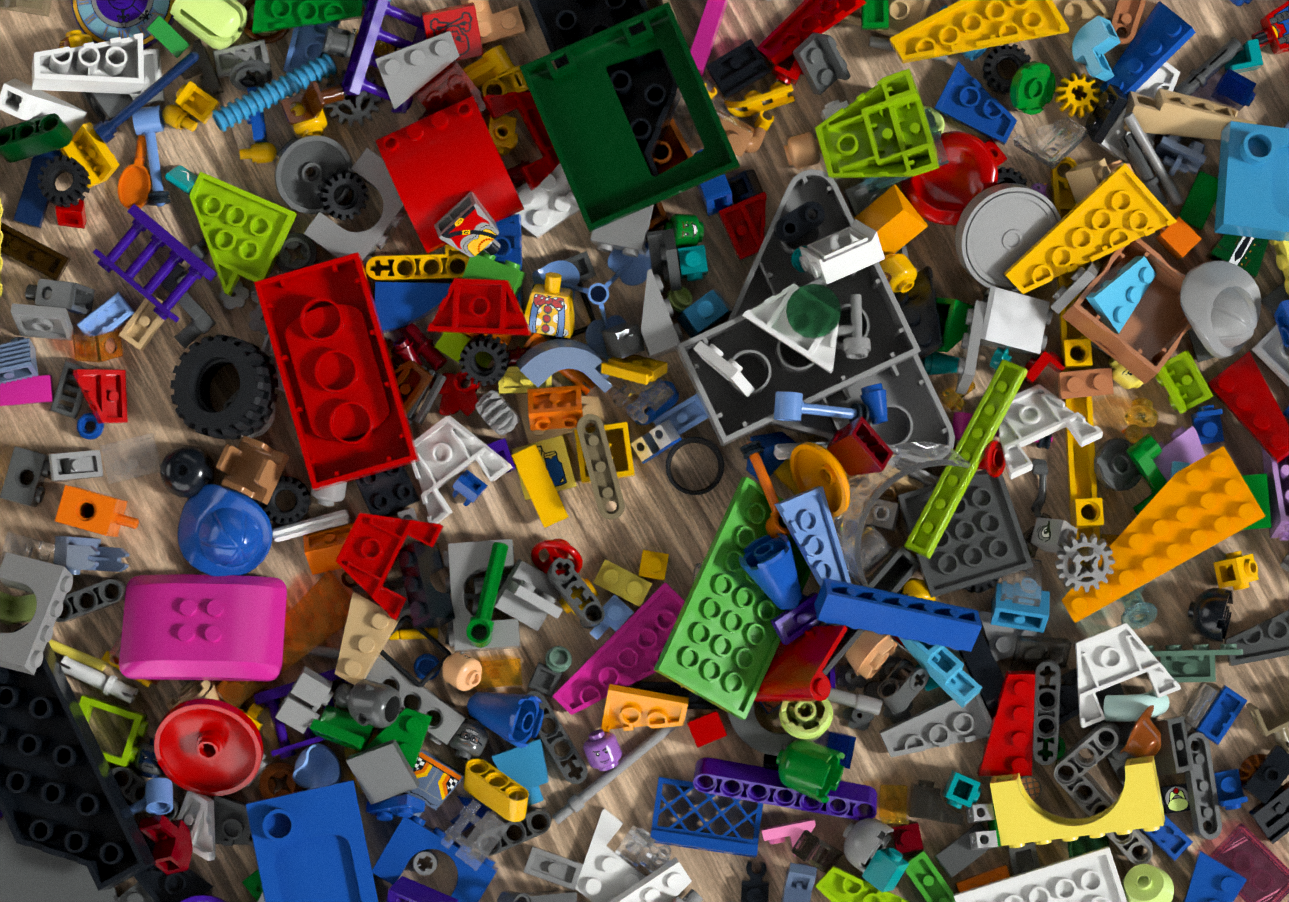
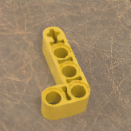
M447 244L445 245V254L372 257L366 264V272L375 282L453 281L454 278H462L464 272L460 274L452 272L453 263L463 261L467 266L470 257ZM408 262L412 264L410 274H399V267L402 263ZM429 262H436L439 264V270L435 274H427L425 272L426 265ZM390 263H393L394 276H391L392 273L389 270H383L380 276H377L373 269L377 268V264H381L383 268H391Z

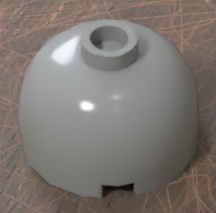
M865 818L856 825L850 823L843 833V836L846 838L843 848L847 860L864 873L868 866L867 864L873 858L876 851L887 847L892 837L887 833L894 832V829L876 818Z

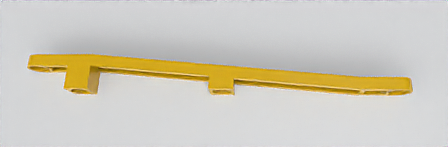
M1062 157L1056 160L1050 172L1052 203L1058 210L1061 219L1077 205L1067 178H1062L1057 172V168L1063 164L1071 169L1077 166L1075 160L1070 157ZM1085 264L1079 266L1078 269L1080 267H1083L1085 269ZM1078 269L1058 276L1057 290L1062 285L1067 288L1073 281L1071 277ZM1077 296L1059 313L1061 359L1063 360L1061 364L1065 367L1062 372L1087 370L1093 365L1091 340L1062 317ZM1070 350H1080L1082 360H1074L1070 355ZM1092 396L1063 399L1067 408L1074 413L1079 412L1085 417V421L1093 426ZM1065 427L1070 524L1078 529L1076 540L1080 539L1081 533H1084L1087 539L1092 534H1095L1098 542L1100 540V527L1104 525L1102 498H1097V480L1094 471L1095 444L1092 442L1081 447L1068 428ZM1083 507H1089L1093 511L1092 520L1083 518L1081 514Z

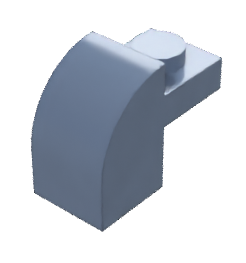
M790 863L785 876L781 902H810L817 868L802 863Z

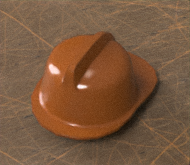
M1150 705L1139 717L1120 755L1126 752L1138 758L1155 756L1161 748L1162 735L1150 720L1154 711V705Z

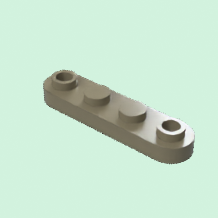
M587 414L581 417L577 423L579 440L599 513L606 519L614 520L619 518L624 512V499L603 422L598 416ZM592 423L596 426L593 433L586 432L585 427L587 424ZM609 501L616 503L617 507L614 511L606 509V504Z

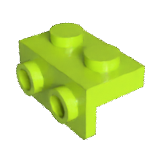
M1188 349L1169 359L1155 376L1160 386H1165L1167 389L1170 405L1174 410L1178 409L1180 414L1213 397Z

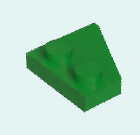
M406 708L399 714L392 725L386 727L366 746L365 750L395 739L410 767L415 768L433 716Z

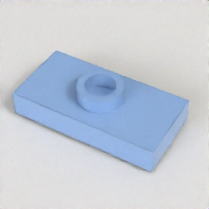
M117 292L76 325L89 342L95 346L129 320L135 311L121 293Z

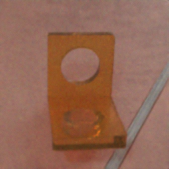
M120 330L99 335H72L75 360L99 363L122 357L123 349L121 337L119 336ZM109 338H112L115 342V349L112 353H108L105 348L106 341Z

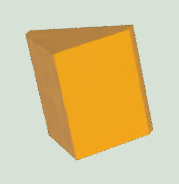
M896 184L854 217L877 231L884 257L890 253H896L928 227L927 223Z

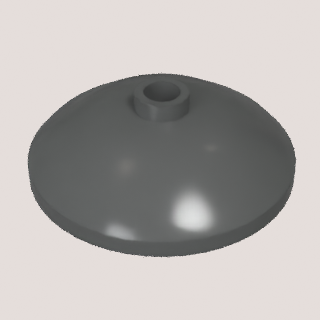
M323 135L303 136L291 142L280 154L275 167L276 188L281 198L293 209L305 214L325 213L326 211L319 204L321 201L317 198V193H320L318 185L324 183L321 181L322 178H328V173L331 171L336 173V170L341 169L342 171L348 170L354 173L351 170L353 164L347 151L335 140ZM313 167V173L306 175V169ZM347 185L339 186L334 192L335 202L340 204L346 198L351 188Z

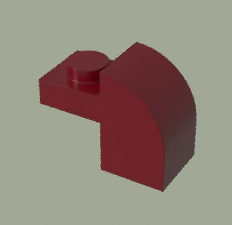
M163 815L141 819L139 830L155 842L152 853L157 863L155 865L167 875L188 870L193 843L190 831L184 821L180 819L170 822Z

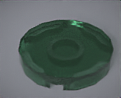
M809 284L793 292L787 303L786 314L788 322L795 333L804 338L819 339L835 330L840 322L841 307L839 299L832 290L824 285Z

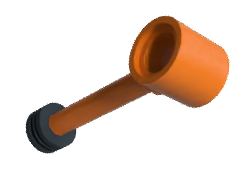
M760 440L750 441L742 446L740 450L744 454V459L750 458L772 511L770 513L771 516L766 521V531L772 538H779L777 533H782L788 537L791 535L788 528H783L778 522V519H782L774 504L778 503L779 499L760 456L764 449L760 448L762 447Z

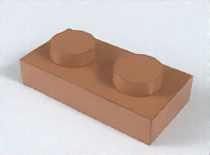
M1112 367L1057 372L1059 399L1114 394Z

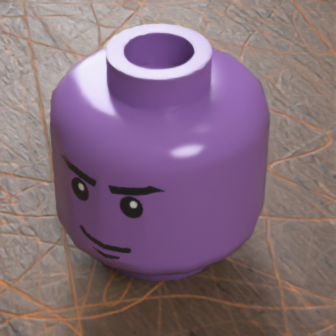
M603 729L591 732L588 735L589 739L583 745L590 766L599 769V771H607L616 767L619 764L618 760L622 756L616 736L612 732L604 733Z

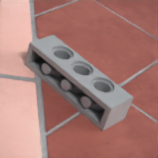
M378 656L365 680L382 684L387 679L394 680L401 697L400 712L407 708L405 698L410 694L415 695L419 700V705L414 710L427 714L430 710L438 711L441 716L440 723L438 725H429L427 737L438 745H441L442 742L447 745L467 717L426 687L415 686L384 657Z

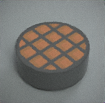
M1021 776L1020 778L1026 792L1033 801H1036L1042 792L1040 782L1033 776Z

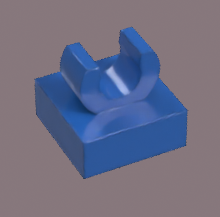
M466 470L453 484L452 487L455 490L452 496L455 498L461 493L466 497L463 505L468 506L471 502L474 503L488 485Z

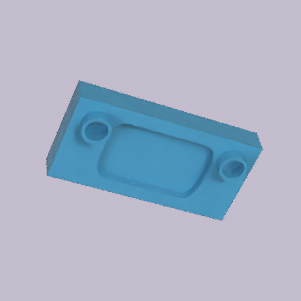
M1230 121L1221 131L1214 233L1289 241L1288 128Z

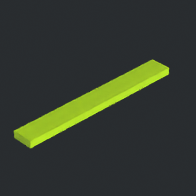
M1002 359L904 545L906 549L928 559L931 558L984 457L986 446L995 436L1028 371L1026 368Z

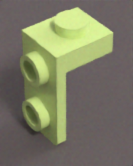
M0 591L1 623L11 625L32 620L37 607L35 594L14 597Z

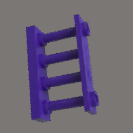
M368 0L341 87L344 94L349 96L359 95L360 92L366 91L391 101L385 87L367 81L365 77L367 68L370 65L378 68L375 61L378 56H375L373 52L375 43L380 40L402 49L426 40L422 14L419 17L392 6L389 0ZM388 15L417 27L413 42L382 30L381 23L383 17ZM413 96L409 97L395 110L392 106L391 112L395 114L406 113L412 105Z
M133 204L127 211L135 218L130 229L107 256L98 249H95L93 253L100 258L97 263L109 273L114 270L156 307L153 311L164 320L169 317L177 322L180 318L170 311L197 278L200 280L204 276L211 282L218 273L143 210ZM148 229L153 233L150 237L152 240L127 270L123 271L115 262L140 232H145ZM167 245L172 249L169 252L170 257L148 283L142 287L133 278L159 247L163 248ZM185 260L191 265L187 269L189 272L164 302L161 303L152 293L174 267Z
M336 669L319 674L330 681L341 679L335 675ZM341 679V682H342V683H349V682H347V681ZM295 682L254 694L256 705L264 703L265 708L268 707L280 748L271 751L272 756L280 755L281 759L296 755L295 749L326 740L314 735L310 728L307 727L304 732L306 740L290 744L284 723L275 718L279 708V698L286 696L293 689L292 686ZM331 697L327 705L335 707L333 698Z

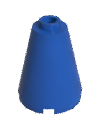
M777 533L779 538H771L770 535H766L746 546L744 549L745 555L743 558L741 556L738 558L740 565L779 609L793 610L800 604L802 592L790 541L782 533Z
M478 691L469 698L467 703L468 713L472 718L513 746L519 748L527 747L530 744L526 742L530 738H536L544 717V710L539 707V702L542 703L541 699L530 694Z

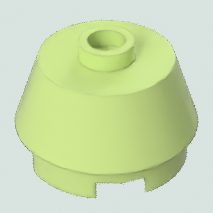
M828 699L823 701L782 702L780 707L779 719L782 727L788 734L797 739L813 741L821 737L829 728L833 719V708Z
M1149 864L1134 866L1128 871L1121 882L1127 902H1172L1174 896V885L1170 876L1164 870Z

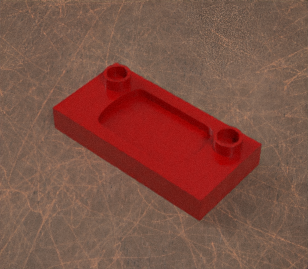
M358 252L254 282L312 489L315 491L420 461L361 255Z

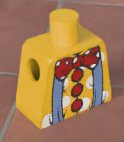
M546 273L545 284H535L531 291L524 316L532 333L570 339L575 329L573 291L570 288L560 287L562 276L558 273Z

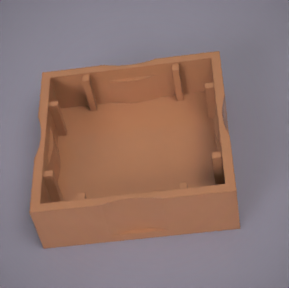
M1139 238L1109 255L1096 277L1080 292L1062 317L1146 384L1158 374L1177 349L1182 336L1191 328L1180 303L1181 286L1186 275L1172 268L1159 253ZM1145 256L1157 275L1120 333L1115 334L1104 325L1100 319L1101 316L1095 312L1086 296L1091 292L1096 293L1101 288L1100 285L1106 280H1112L1117 276V271L1134 257Z

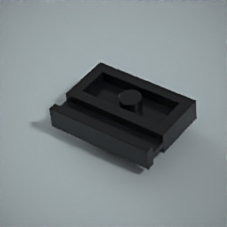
M752 39L706 65L707 71L725 100L771 73L770 68L766 65Z
M1289 781L1276 790L1266 804L1261 802L1249 811L1251 817L1272 844L1289 832Z

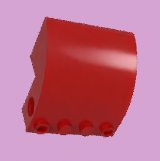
M473 96L375 140L400 199L427 254L447 245L446 242L438 237L434 225L470 191L474 193L495 223L524 210Z

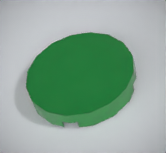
M1031 61L1020 67L1014 75L1010 86V99L1013 106L1019 112L1029 115L1038 114L1044 110L1045 104H1049L1055 92L1056 78L1047 64Z

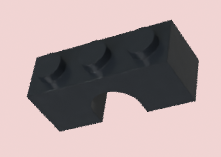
M412 542L402 548L398 558L414 627L439 628L455 619L450 593L437 591L430 581L431 575L444 568L438 543H435L432 548L422 542Z

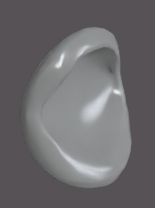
M1211 261L1198 265L1186 274L1181 286L1180 303L1189 324L1203 346L1212 356L1222 359L1237 353L1253 336L1260 316L1261 294L1254 279L1243 268L1226 261Z

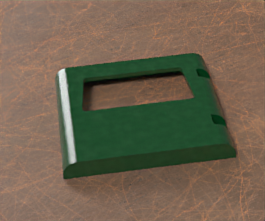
M669 2L520 66L589 232L740 167ZM643 22L646 30L631 36L628 28ZM662 50L704 145V149L658 176L653 177L606 68L631 58ZM566 55L569 64L555 69L551 61Z

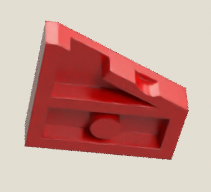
M762 192L718 212L739 261L757 254L764 241L766 192Z

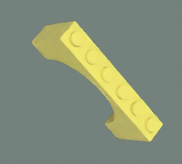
M1154 755L1126 759L1125 784L1118 798L1104 811L1086 818L1060 817L1041 808L1026 792L1019 773L994 776L990 782L1001 846L1009 845V848H1020L1025 846V843L1035 842L1036 845H1045L1051 843L1054 839H1062L1064 842L1077 840L1078 836L1089 835L1090 838H1100L1105 836V833L1116 832L1117 835L1132 833V830L1143 829L1146 832L1160 829V826H1164L1165 822Z

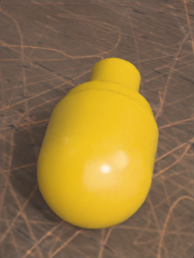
M175 104L167 105L162 111L164 122L175 129L182 130L186 128L193 132L197 128L198 123L190 119V114Z
M255 142V144H251V148L239 149L240 160L252 159V163L256 162L257 164L270 163L276 158L277 149L270 142Z

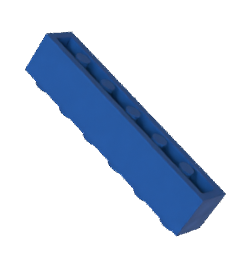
M824 578L814 604L817 620L827 624L845 625L852 629H863L880 635L897 636L904 640L912 639L929 645H941L950 647L953 650L971 652L982 628L978 610Z

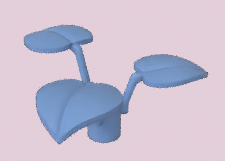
M647 242L645 243L646 255L638 254V257L626 256L622 254L623 251L614 249L608 257L607 264L616 274L605 284L595 283L589 289L576 286L579 283L580 274L577 268L568 261L558 260L551 262L532 274L534 284H545L546 273H558L562 276L560 287L572 289L573 300L575 291L587 293L589 300L593 304L599 305L602 320H594L589 324L585 338L587 345L607 361L612 357L607 355L601 331L621 323H626L619 315H613L607 319L603 303L609 298L608 287L619 277L624 284L630 286L639 285L647 279V270L652 269Z

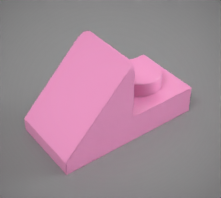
M814 818L764 827L761 828L762 838L764 841L769 840L770 844L785 842V837L790 836L792 851L795 857L816 824Z

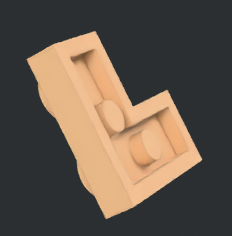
M460 0L461 4L472 2L475 4L482 47L526 33L518 6L492 14L488 0Z

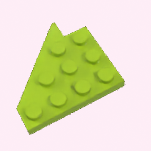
M200 171L189 197L224 293L231 296L240 276L253 282L268 278L297 214Z

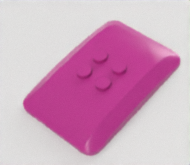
M174 574L140 575L131 578L127 583L119 659L121 673L129 679L272 681L278 678L281 674L283 663L287 587L281 579L274 577Z

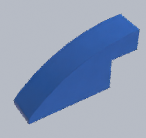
M375 282V306L383 334L404 328L436 311L442 300L447 296L451 283Z

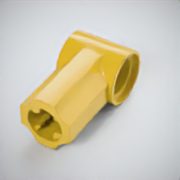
M498 45L485 52L478 61L460 70L459 74L469 91L472 92L483 86L486 81L503 74L515 66L503 45Z

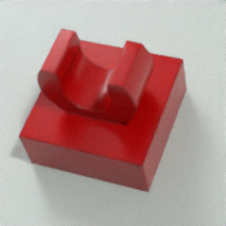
M79 199V204L76 206L70 203L68 208L63 205L62 207L56 205L55 211L58 225L85 228L87 219L84 200Z

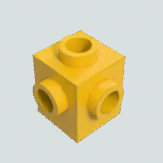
M489 115L484 121L500 156H506L517 145L518 133H515L517 118L502 116L493 120L491 115Z
M1241 551L1225 554L1226 559L1213 562L1219 588L1233 586L1234 591L1249 588V582L1259 580L1257 574L1258 566L1254 561L1253 553L1242 555Z

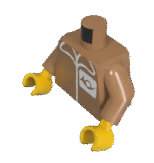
M715 87L710 92L708 91L711 100L717 94ZM715 109L735 155L742 157L744 152L755 153L758 151L766 131L769 130L774 121L773 115L770 120H767L763 117L764 111H761L754 122V128Z

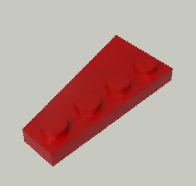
M804 0L757 49L764 58L777 65L792 55L793 51L813 32L824 33L866 4V1Z

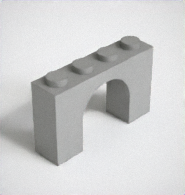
M368 148L365 149L351 170L380 192L383 199V212L379 221L366 231L350 232L341 228L319 212L304 232L307 237L336 258L358 252L362 257L365 270L366 264L372 258L371 256L377 248L381 250L389 239L387 234L391 228H397L405 217L402 214L405 211V207L384 160Z
M512 539L449 543L448 551L443 552L444 566L449 567L450 577L445 578L446 593H451L455 615L453 630L449 631L450 647L455 646L456 652L521 648L518 619L492 621L494 622L492 640L487 646L482 648L473 646L466 633L470 618L474 617L468 612L464 604L466 585L475 575L487 571L494 542L508 545L504 569H513L515 561ZM478 627L473 631L472 637L478 640L483 639L487 634V630Z
M6 552L0 567V581L7 587L34 593L37 607L32 620L24 628L13 633L0 632V667L34 675L36 669L43 661L45 646L53 636V626L57 617L62 613L65 596L72 588L73 575L64 566Z

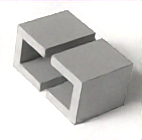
M304 666L292 686L293 689L288 692L278 708L275 718L304 734L307 727L310 728L313 719L318 720L320 715L316 712L321 704L326 706L333 696L334 692L331 691L333 682Z

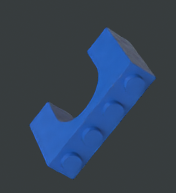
M421 816L403 817L372 869V873L393 885L400 878L410 859L416 853L427 849L440 850L451 857L458 871L457 885L451 897L458 899V902H479L498 870L494 866L496 862L484 854L480 857L471 852L473 848L460 840L455 843L448 839L449 834L441 828L435 827L433 830L426 826V820Z

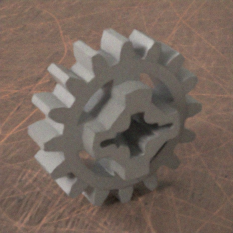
M1081 533L1078 540L1073 535L1070 536L1071 543L1062 542L1064 551L1056 552L1057 557L1061 559L1055 561L1056 568L1060 569L1057 571L1059 578H1064L1063 582L1066 586L1073 583L1074 591H1078L1080 586H1083L1085 592H1089L1091 585L1099 589V581L1108 582L1105 576L1106 573H1114L1112 567L1109 566L1115 564V559L1110 556L1113 553L1112 549L1106 547L1107 543L1103 538L1097 542L1095 534H1092L1087 539L1086 535ZM1100 555H1102V565L1098 567V561L1101 559ZM1070 557L1072 559V564L1069 566L1070 569L1068 570L1067 563ZM1082 560H1084L1085 562L1089 561L1087 565L1085 563L1080 564Z

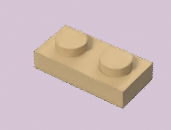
M153 295L157 300H159L161 303H163L162 300H160V299L157 298L155 295ZM147 298L142 301L119 334L120 337L142 352L164 322V319L153 311L156 306Z

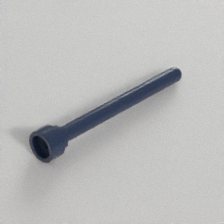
M195 51L190 52L110 120H100L93 126V129L108 143L115 137L116 128L197 62L199 54Z

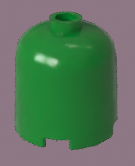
M798 739L792 741L785 750H780L777 756L776 764L779 765V779L788 788L821 803H826L829 801L827 794L830 789L836 791L844 771V766L840 765V759L845 758V754L809 740Z

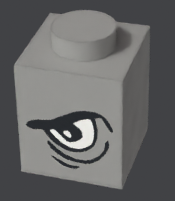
M1037 518L1030 543L1044 552L1056 553L1057 551H1064L1061 543L1066 542L1070 544V536L1073 535L1077 538L1078 529L1065 520Z

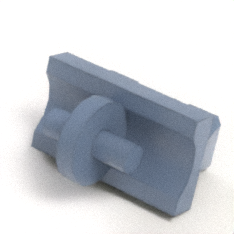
M1163 136L1154 150L1157 156L1163 159L1162 163L1170 166L1168 174L1174 176L1178 170L1185 174L1188 171L1196 175L1207 157L1203 155L1205 145L1192 141L1186 147L1180 144L1182 136Z

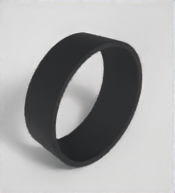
M688 437L676 443L669 451L666 459V473L671 484L679 491L689 495H701L714 489L720 482L724 473V459L719 448L710 440L702 437ZM686 444H703L709 447L717 457L718 474L713 483L702 490H687L681 487L672 476V458L676 451Z

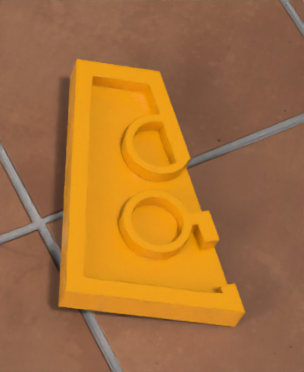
M609 684L601 729L605 733L609 732L610 729L623 728L624 731L634 730V727L649 726L651 729L683 726L689 698Z

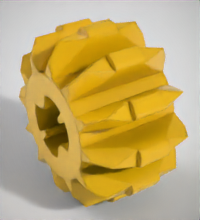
M1071 73L1070 80L1063 77L1060 81L1062 86L1055 88V92L1060 94V96L1055 98V103L1063 102L1059 110L1063 112L1068 108V117L1072 118L1077 111L1079 118H1083L1085 111L1091 114L1094 111L1093 105L1099 103V99L1094 95H1097L1100 89L1091 88L1095 83V79H1091L1087 83L1085 81V73L1081 74L1079 80L1075 73ZM1076 90L1080 92L1079 96L1081 98L1079 101L1075 100V94H1073Z

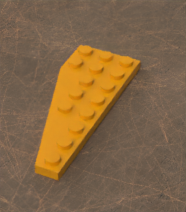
M1222 446L1175 473L1109 546L1113 551L1110 556L1115 559V564L1109 565L1114 573H1106L1107 583L1099 581V589L1091 585L1089 592H1085L1083 586H1080L1078 591H1074L1072 587L1063 597L1062 602L1074 623L1266 517L1225 447ZM1102 555L1098 561V567L1102 565Z

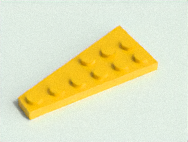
M960 0L891 37L890 43L902 64L1068 33L1069 27L1052 0Z
M1122 162L1003 274L1022 294H1025L1066 272L1074 271L1083 264L1093 262L1129 245L1134 240L1148 236L1166 225L1174 224L1177 221L1132 170Z

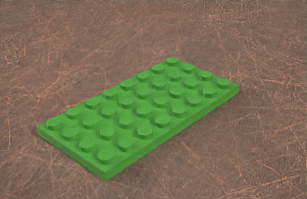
M742 477L654 668V671L742 720H746L781 641L770 621L786 611L779 609L741 567L738 559L739 556L743 558L745 555L744 549L746 546L763 536L769 535L766 531V521L771 516L770 513H772L761 485L748 477ZM777 495L779 502L784 500ZM778 519L779 524L783 528H787L784 521L782 519ZM790 535L788 539L792 548L801 592H803L811 570L792 535Z

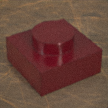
M918 822L891 827L894 829L892 834L895 849L900 853L924 849Z

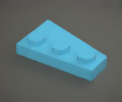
M1136 256L1117 271V276L1112 280H1106L1100 285L1101 288L1096 293L1091 292L1086 296V299L1095 312L1101 316L1100 319L1104 325L1115 334H1119L1157 274L1145 256Z

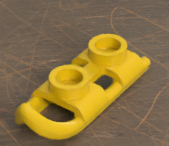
M776 82L769 87V92L761 94L753 90L745 94V100L736 102L724 100V105L734 116H753L761 111H767L794 102L793 95L787 96V93L793 91L792 84L786 86L782 82ZM772 99V103L762 104V101ZM747 107L748 111H739L734 108Z

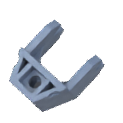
M55 536L53 564L64 566L72 575H80V570L122 572L129 567V564L122 563L121 561L122 558L129 557V553L123 548L101 547V539Z

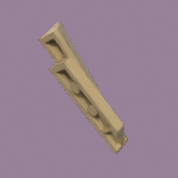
M1161 88L1158 89L1155 99L1130 91L1125 113L1126 115L1129 112H1133L1144 133L1221 140V131L1230 121L1257 124L1254 121L1238 118V110L1230 105ZM1124 120V130L1131 132Z

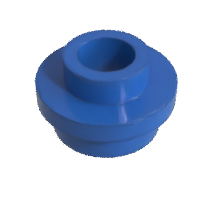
M93 413L82 415L77 422V431L85 439H96L104 430V424H98ZM91 421L94 422L95 429L88 431L87 424Z

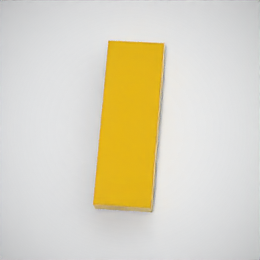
M536 444L511 455L544 528L568 518L569 516Z

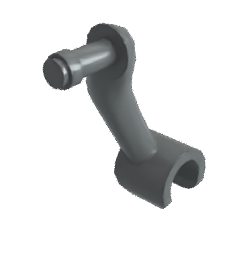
M1034 459L1032 461V474L1039 475V492L1031 507L1032 512H1034L1037 518L1041 516L1040 511L1046 500V477L1049 471L1047 462L1044 459Z

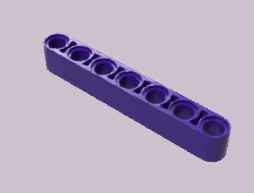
M709 757L701 758L695 764L693 785L696 790L702 793L859 821L865 818L873 819L877 814V792L874 788L867 785L840 781L836 791L830 789L827 794L829 801L821 803L785 786L779 779L777 770Z

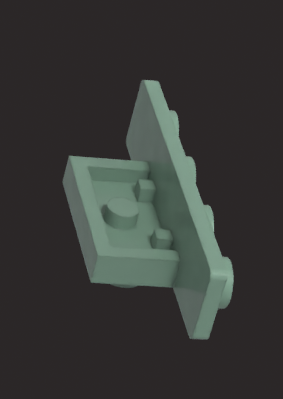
M1209 644L1193 645V650H1182V645H1165L1166 650L1155 651L1154 645H1146L1155 657L1160 656V663L1177 683L1216 682L1215 655H1243V649H1237V644H1220V649H1209Z

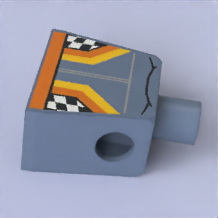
M421 749L415 768H412L420 784L418 788L406 793L425 801V807L428 805L437 810L462 781L465 774ZM422 812L413 815L420 817Z

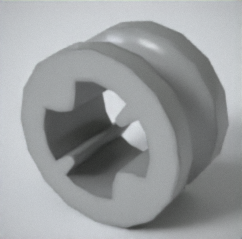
M428 850L419 852L413 861L415 871L423 876L432 874L438 865L437 856ZM426 856H429L432 859L430 863L433 862L432 868L421 869L420 866L422 864H418L419 858L424 859Z

